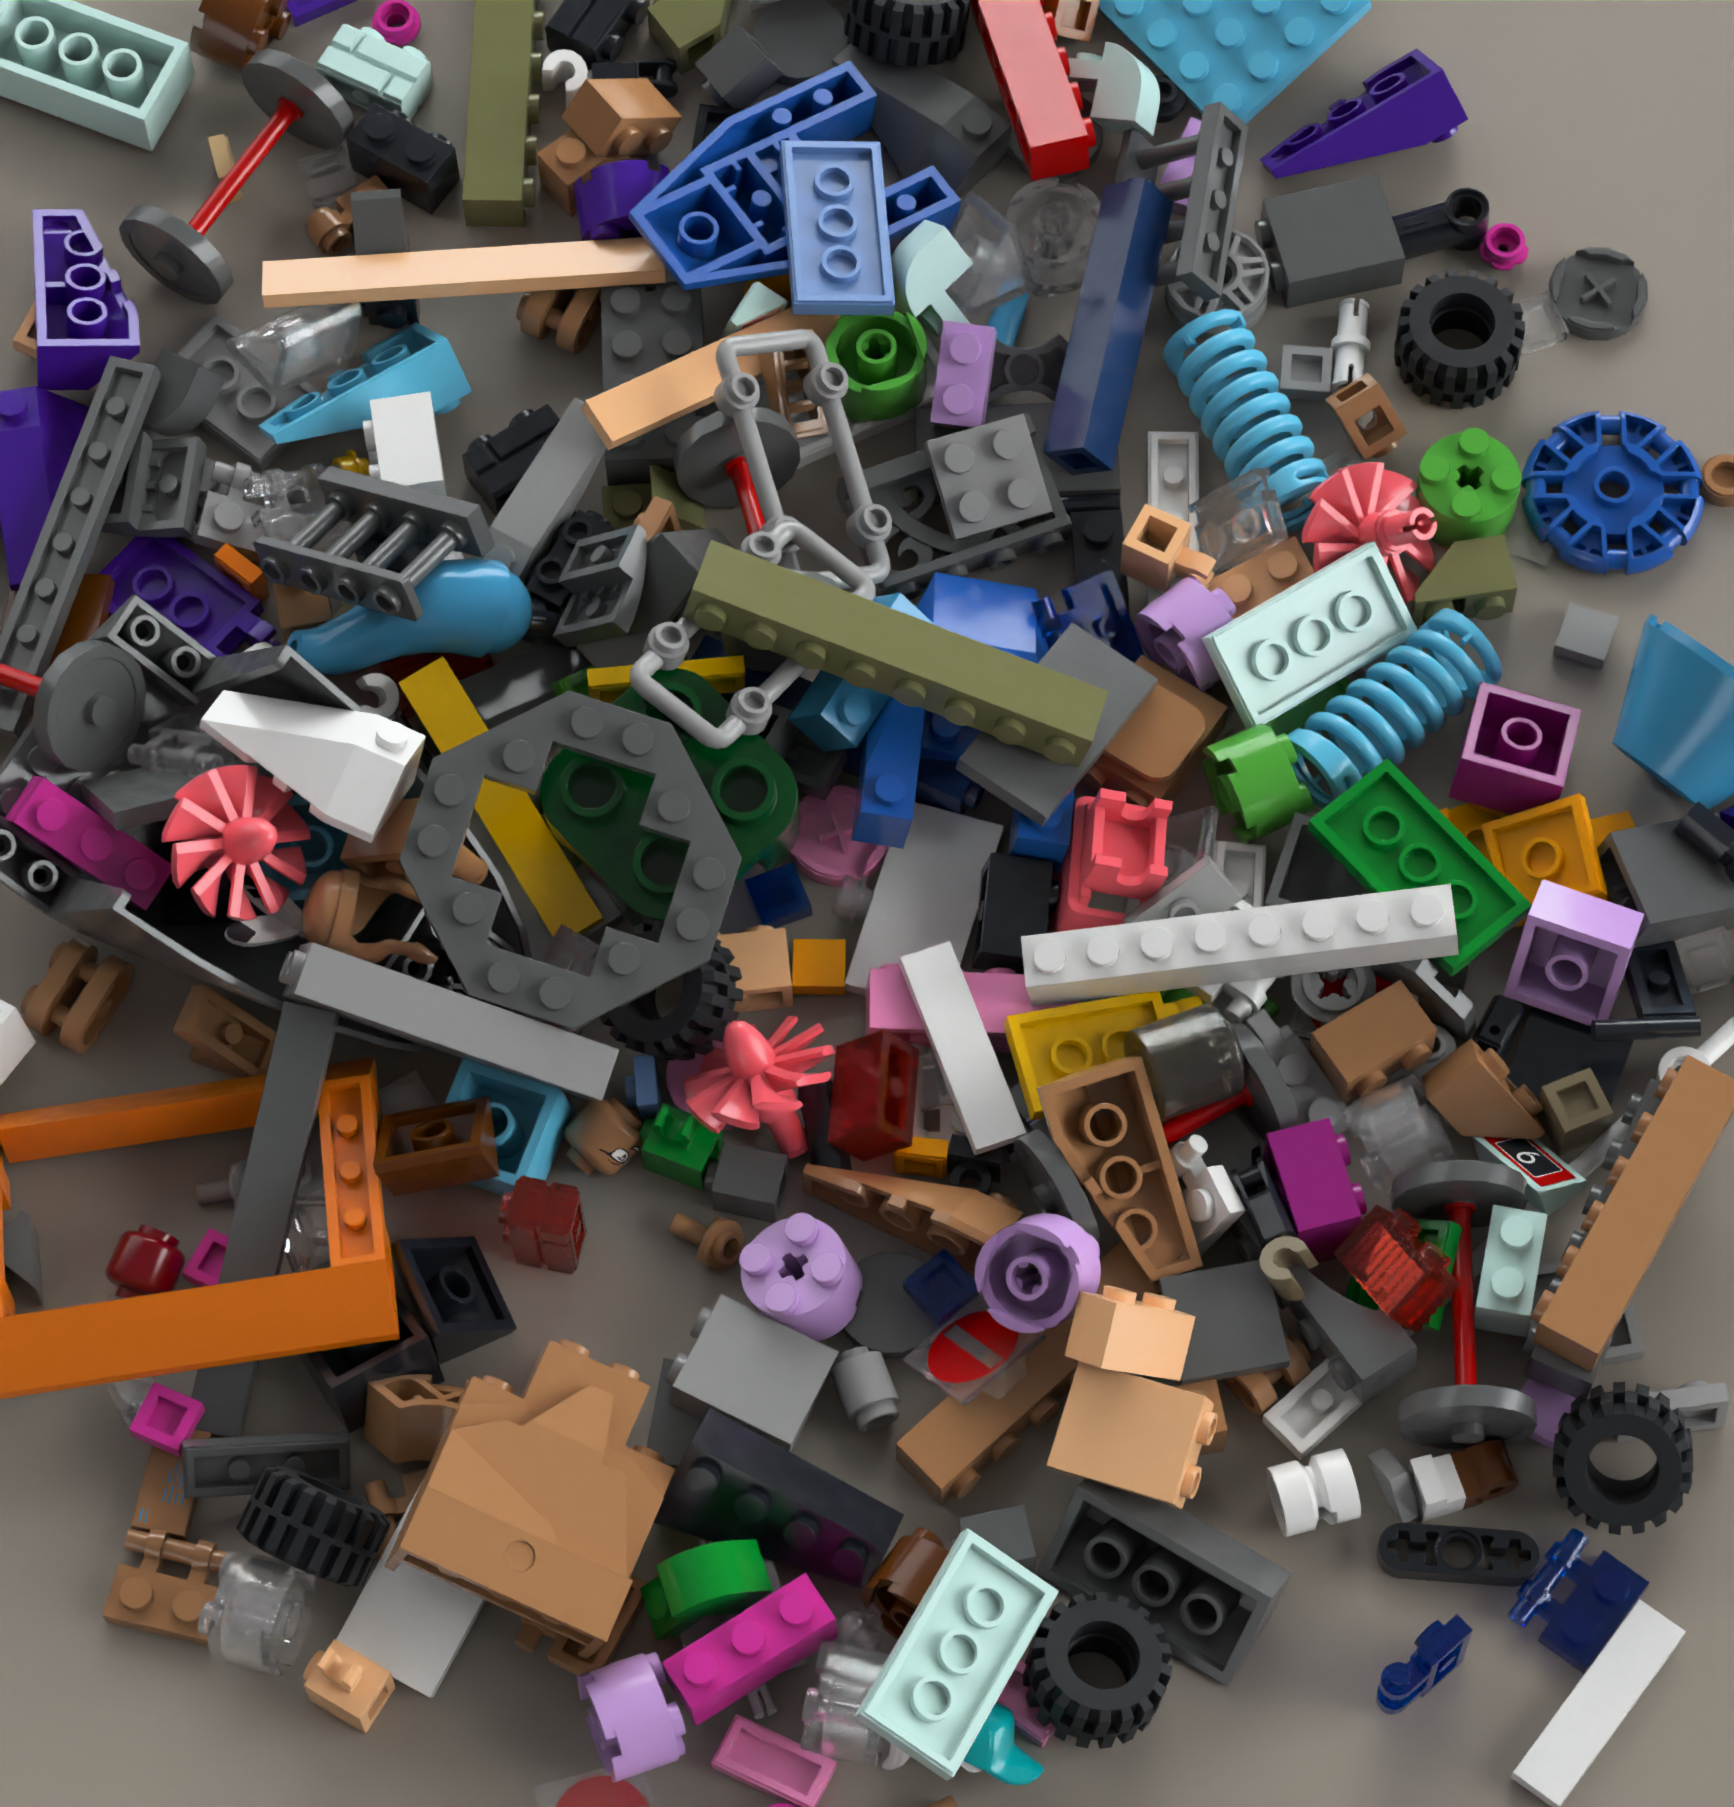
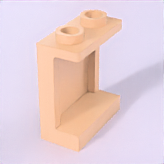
M1079 1361L1046 1466L1059 1474L1076 1479L1081 1477L1182 1509L1185 1499H1193L1197 1492L1202 1468L1196 1466L1202 1444L1209 1446L1214 1437L1218 1414L1212 1412L1214 1403L1206 1396L1125 1372L1101 1369Z

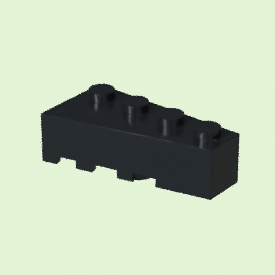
M709 1408L669 1482L663 1496L664 1499L653 1523L712 1542L756 1539L763 1558L864 1589L885 1556L904 1514Z

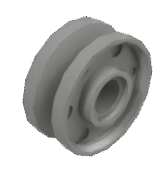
M1232 229L1224 282L1227 284L1223 286L1221 297L1204 301L1182 281L1168 284L1165 286V300L1170 316L1182 328L1205 314L1223 309H1231L1241 312L1246 320L1245 329L1249 330L1254 327L1267 309L1270 268L1265 252L1253 238L1236 229ZM1182 240L1176 244L1168 256L1167 264L1178 260ZM1229 325L1213 327L1198 336V338L1209 339L1231 329Z

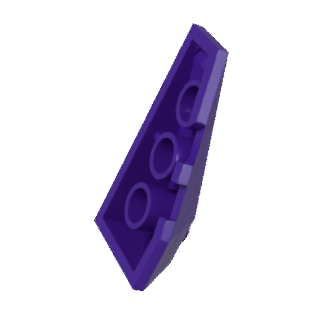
M1416 48L1364 80L1362 84L1366 91L1360 96L1348 101L1346 99H1339L1328 107L1330 112L1327 115L1328 120L1321 125L1313 123L1303 126L1260 158L1263 167L1275 179L1418 147L1426 145L1431 141L1433 143L1442 142L1453 136L1458 131V125L1467 121L1468 117L1444 70Z
M32 209L37 386L45 390H89L100 382L110 356L131 360L140 353L138 310L133 301L128 300L125 296L118 273L115 269L111 270L103 255V246L83 209Z
M38 386L0 391V518L11 591H16L20 587L90 408Z

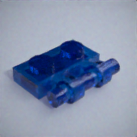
M1112 569L1101 571L1060 589L1067 609L1056 613L1050 595L1030 602L1038 620L1037 625L1043 638L1045 637L1049 649L1064 633L1063 630L1067 629L1071 623H1074L1133 663L1137 661L1140 655L1145 656Z
M1571 1528L1562 1542L1555 1541L1546 1552L1545 1559L1547 1562L1533 1580H1525L1516 1592L1518 1600L1508 1612V1616L1521 1627H1526L1535 1614L1546 1620L1549 1624L1541 1633L1538 1642L1585 1674L1647 1590L1650 1582L1605 1550L1602 1551L1592 1566L1585 1563L1579 1555L1589 1543V1539L1578 1529ZM1565 1575L1576 1583L1577 1586L1562 1605L1552 1598L1551 1592Z
M1458 1614L1445 1625L1439 1620L1429 1625L1415 1640L1414 1644L1418 1648L1411 1655L1410 1661L1407 1664L1395 1662L1385 1667L1382 1671L1376 1693V1702L1383 1712L1390 1715L1402 1712L1419 1696L1423 1698L1463 1662L1473 1630Z

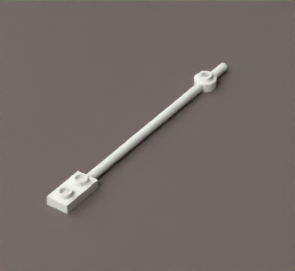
M1731 1017L1697 1049L1681 1046L1666 1052L1658 1065L1656 1081L1661 1082L1669 1067L1679 1071L1687 1055L1711 1066L1734 1045V1017ZM1622 1117L1569 1164L1584 1179L1603 1163L1613 1138L1624 1141L1630 1125L1622 1123ZM1528 1201L1525 1210L1540 1212ZM1487 1238L1472 1251L1473 1280L1482 1272ZM1451 1280L1445 1305L1452 1299ZM1404 1329V1331L1408 1334L1409 1337H1411L1417 1331L1411 1329ZM1328 1358L1263 1415L1262 1423L1299 1460H1302L1362 1405L1351 1389L1345 1392L1337 1385L1329 1371L1328 1363L1330 1361Z

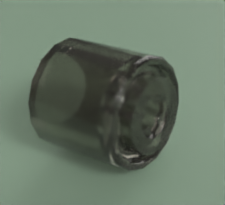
M1203 1004L1125 1033L1123 1042L1124 1055L1142 1057L1161 1122L1233 1097L1242 1092L1245 1067L1239 1040L1231 1024L1211 1004Z

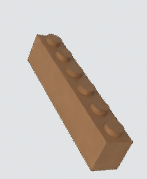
M1689 1055L1686 1056L1679 1071L1670 1067L1667 1069L1654 1094L1655 1097L1662 1100L1654 1115L1646 1111L1642 1114L1630 1137L1631 1141L1638 1144L1630 1159L1621 1155L1617 1159L1605 1183L1613 1188L1605 1204L1598 1200H1595L1580 1228L1588 1232L1587 1237L1580 1249L1570 1244L1556 1270V1274L1563 1277L1562 1282L1555 1294L1545 1289L1530 1318L1538 1322L1533 1342L1589 1372H1592L1734 1113V1078Z
M1122 1241L1118 1242L1100 1259L1101 1276L1096 1294L1102 1295L1106 1285L1137 1293L1136 1301H1142L1144 1292L1160 1295L1159 1280L1150 1282ZM1073 1317L1044 1331L1036 1333L1019 1332L1017 1344L1004 1363L983 1377L963 1382L896 1442V1461L941 1506L953 1495L960 1499L968 1494L981 1478V1475L978 1473L993 1459L997 1463L1005 1460L1019 1445L1021 1440L1018 1436L1032 1423L1036 1427H1040L1056 1413L1060 1407L1058 1400L1070 1390L1079 1362L1064 1356ZM995 1353L984 1364L991 1369L1003 1358Z

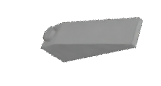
M576 397L489 527L495 546L483 558L474 556V558L502 561L510 572L519 577L523 584L530 568L536 562L546 558L551 551L550 545L555 532L561 524L570 520L607 449L581 410L585 402Z

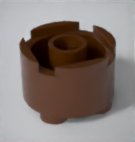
M202 0L198 11L205 14L203 27L200 29L193 25L190 37L191 51L241 74L257 50L267 49L272 38L280 41L284 37L291 21V14L285 11L289 0Z
M917 1528L912 1536H903L897 1541L861 1592V1599L866 1609L874 1602L882 1612L877 1622L897 1640H899L950 1552L944 1548V1543L936 1534L924 1528Z

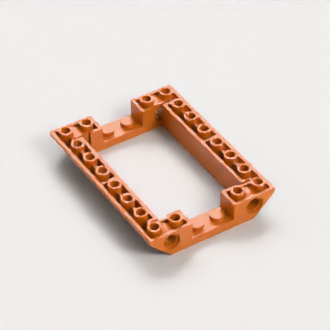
M368 1058L328 1064L316 1117H319L331 1267L15 1315V1301L5 1281L3 1210L11 1209L10 1181L4 1169L3 1150L9 1164L255 1127L267 1074L0 1114V1399L400 1339L392 1248L384 1220L381 1180L375 1174L373 1167L381 1130L375 1059Z

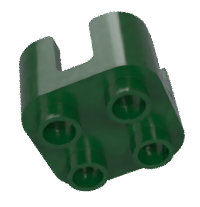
M676 668L669 671L659 669L651 676V678L714 727L718 728L726 720V710L729 703L700 675L685 669ZM632 686L612 703V705L673 725L742 857L734 884L755 864L758 863L768 873L788 856L797 842L801 825L797 783L788 764L759 734H741L726 748H709L701 744L641 697ZM562 749L546 767L540 786L541 804L552 835L567 859L578 868L584 863L611 891L617 909L633 928L643 922L653 925L654 920L665 921L689 845L638 829L654 778Z

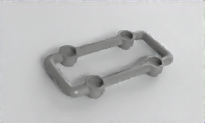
M785 330L732 336L724 339L718 345L716 351V362L722 381L715 388L714 400L723 414L734 419L765 522L759 531L769 532L781 522L798 521L791 516L783 514L752 411L760 398L759 384L752 375L741 373L736 357L803 349L811 369L804 378L803 390L806 397L813 404L823 409L854 510L846 522L847 534L854 544L866 550L870 565L859 566V568L869 575L874 585L883 582L889 575L891 568L884 540L891 532L892 518L885 507L873 504L841 402V398L847 393L848 389L846 370L837 363L829 362L822 340L809 330ZM789 541L781 549L782 555L778 565L790 570L801 571L795 553L799 547ZM830 571L816 572L834 580L842 590L851 589L850 586Z
M785 521L776 525L769 532L759 531L745 537L739 548L740 551L778 565L782 555L781 549L789 541L793 542L855 590L853 594L871 601L875 598L876 587L869 575L799 522ZM683 617L676 623L664 622L656 625L647 636L643 646V655L634 663L630 670L629 680L632 688L697 741L709 748H726L741 734L756 735L762 732L772 714V703L807 669L798 664L794 659L787 658L758 688L746 687L737 691L726 710V720L716 728L651 678L658 669L665 671L674 670L683 663L689 649V639L701 627L694 621Z

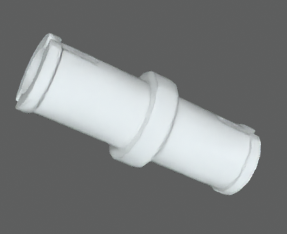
M1346 298L1338 304L1337 336L1331 340L1333 358H1335L1333 381L1331 383V392L1333 394L1342 389L1343 385L1347 384V382L1350 384L1363 376L1364 361L1370 356L1371 343L1366 338L1370 305L1363 299L1359 300L1357 313H1354L1355 298Z

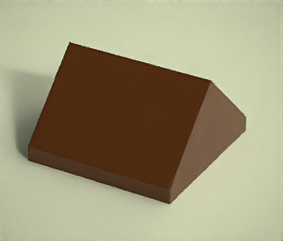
M482 1096L384 1115L373 1162L375 1174L394 1196L500 1177L489 1097Z

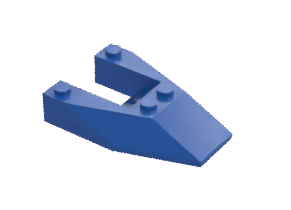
M849 60L727 117L629 212L630 221L683 290L789 275L779 154L781 140L850 141L869 132L877 100L876 92ZM934 165L885 188L891 256L900 242L925 219L945 226L953 236L961 199Z
M935 572L917 606L928 619L939 627L1036 664L1040 662L1051 648L1035 588ZM890 696L863 737L851 840L903 849L913 821L920 758L958 762V759L981 731L970 726L953 724L945 717L920 707L903 705ZM1074 789L1043 827L1015 808H1012L1008 855L1053 862L1052 872L1059 873L1070 845Z

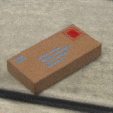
M195 1430L191 1439L213 1438L211 1432ZM155 1446L151 1447L131 1523L132 1529L148 1533L152 1528L168 1531L170 1538L187 1542L198 1498L184 1499L183 1454L181 1457H177Z

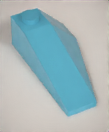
M415 322L363 352L361 356L365 363L360 367L348 371L339 369L327 377L329 381L327 384L328 389L322 394L311 392L300 396L258 427L263 436L276 444L363 428L362 421L372 420L369 400L430 391L434 415H442L458 407L461 403L460 398L471 393L472 389L448 339Z

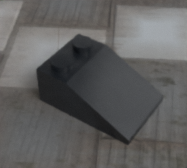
M330 1263L319 1269L331 1267ZM397 1294L396 1302L400 1339L298 1354L326 1402L349 1434L365 1425L368 1382L416 1374L433 1375L432 1384H440L445 1381L428 1335Z

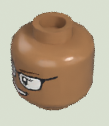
M615 1096L609 1101L604 1098L602 1101H590L565 1127V1137L572 1145L565 1154L586 1175H589L596 1169L604 1175L613 1176L641 1149L642 1141L639 1131L643 1123Z

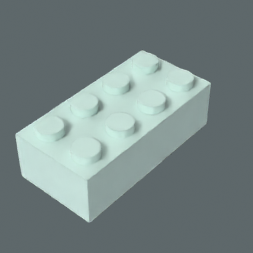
M0 0V96L148 151H153L195 77L187 42L72 0Z

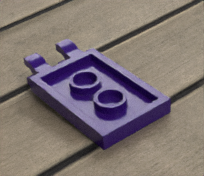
M135 536L99 573L110 574L115 582L108 618L132 595H137L216 657L231 655L244 641L250 647L260 642H267L273 647L281 645L280 642L273 638L277 633L275 627L258 618L264 612L261 601L173 537Z

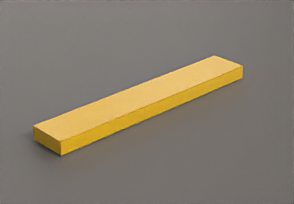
M444 656L398 682L440 754L488 731V728ZM484 779L474 809L552 938L554 939L561 925H563L570 939L574 940L604 922L603 916L527 792Z

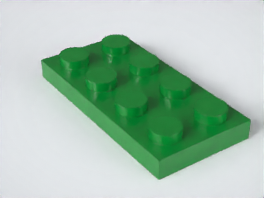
M1388 758L1308 821V830L1370 894L1451 884L1459 955L1433 958L1451 977L1523 920L1531 909L1532 904Z

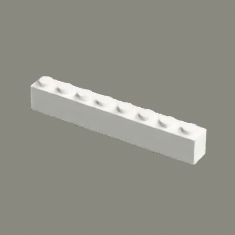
M1451 884L1021 936L1025 985L1032 1006L1459 955Z

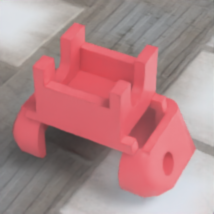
M1100 788L1096 797L1083 796L1074 799L1070 845L1059 873L1052 872V880L1059 881L1060 887L1055 912H1049V930L1061 932L1125 924L1123 918L1128 914L1088 907L1092 891L1139 899L1141 901L1138 907L1158 893L1168 877V867L1164 866L1167 818L1172 812L1173 801L1154 798L1148 807L1126 803L1125 792Z

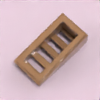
M803 349L792 350L794 359L785 361L783 352L758 354L771 410L786 417L795 429L798 440L827 434L828 426L822 407L813 404L806 397L803 390L804 378L811 371L805 351ZM798 371L799 380L786 381V373ZM803 391L805 400L789 403L788 394ZM808 411L810 420L798 423L791 422V414Z

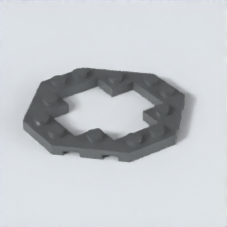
M567 691L433 757L399 858V864L408 882L414 889L424 909V913L443 950L446 951L468 997L559 1028L574 1031L619 1006L622 1007L652 992L661 985L709 962L742 857L671 723L582 694ZM552 745L653 777L654 781L638 829L689 845L658 943L606 926L590 977L488 945L487 941L503 893L452 877L483 780L487 779L536 795Z

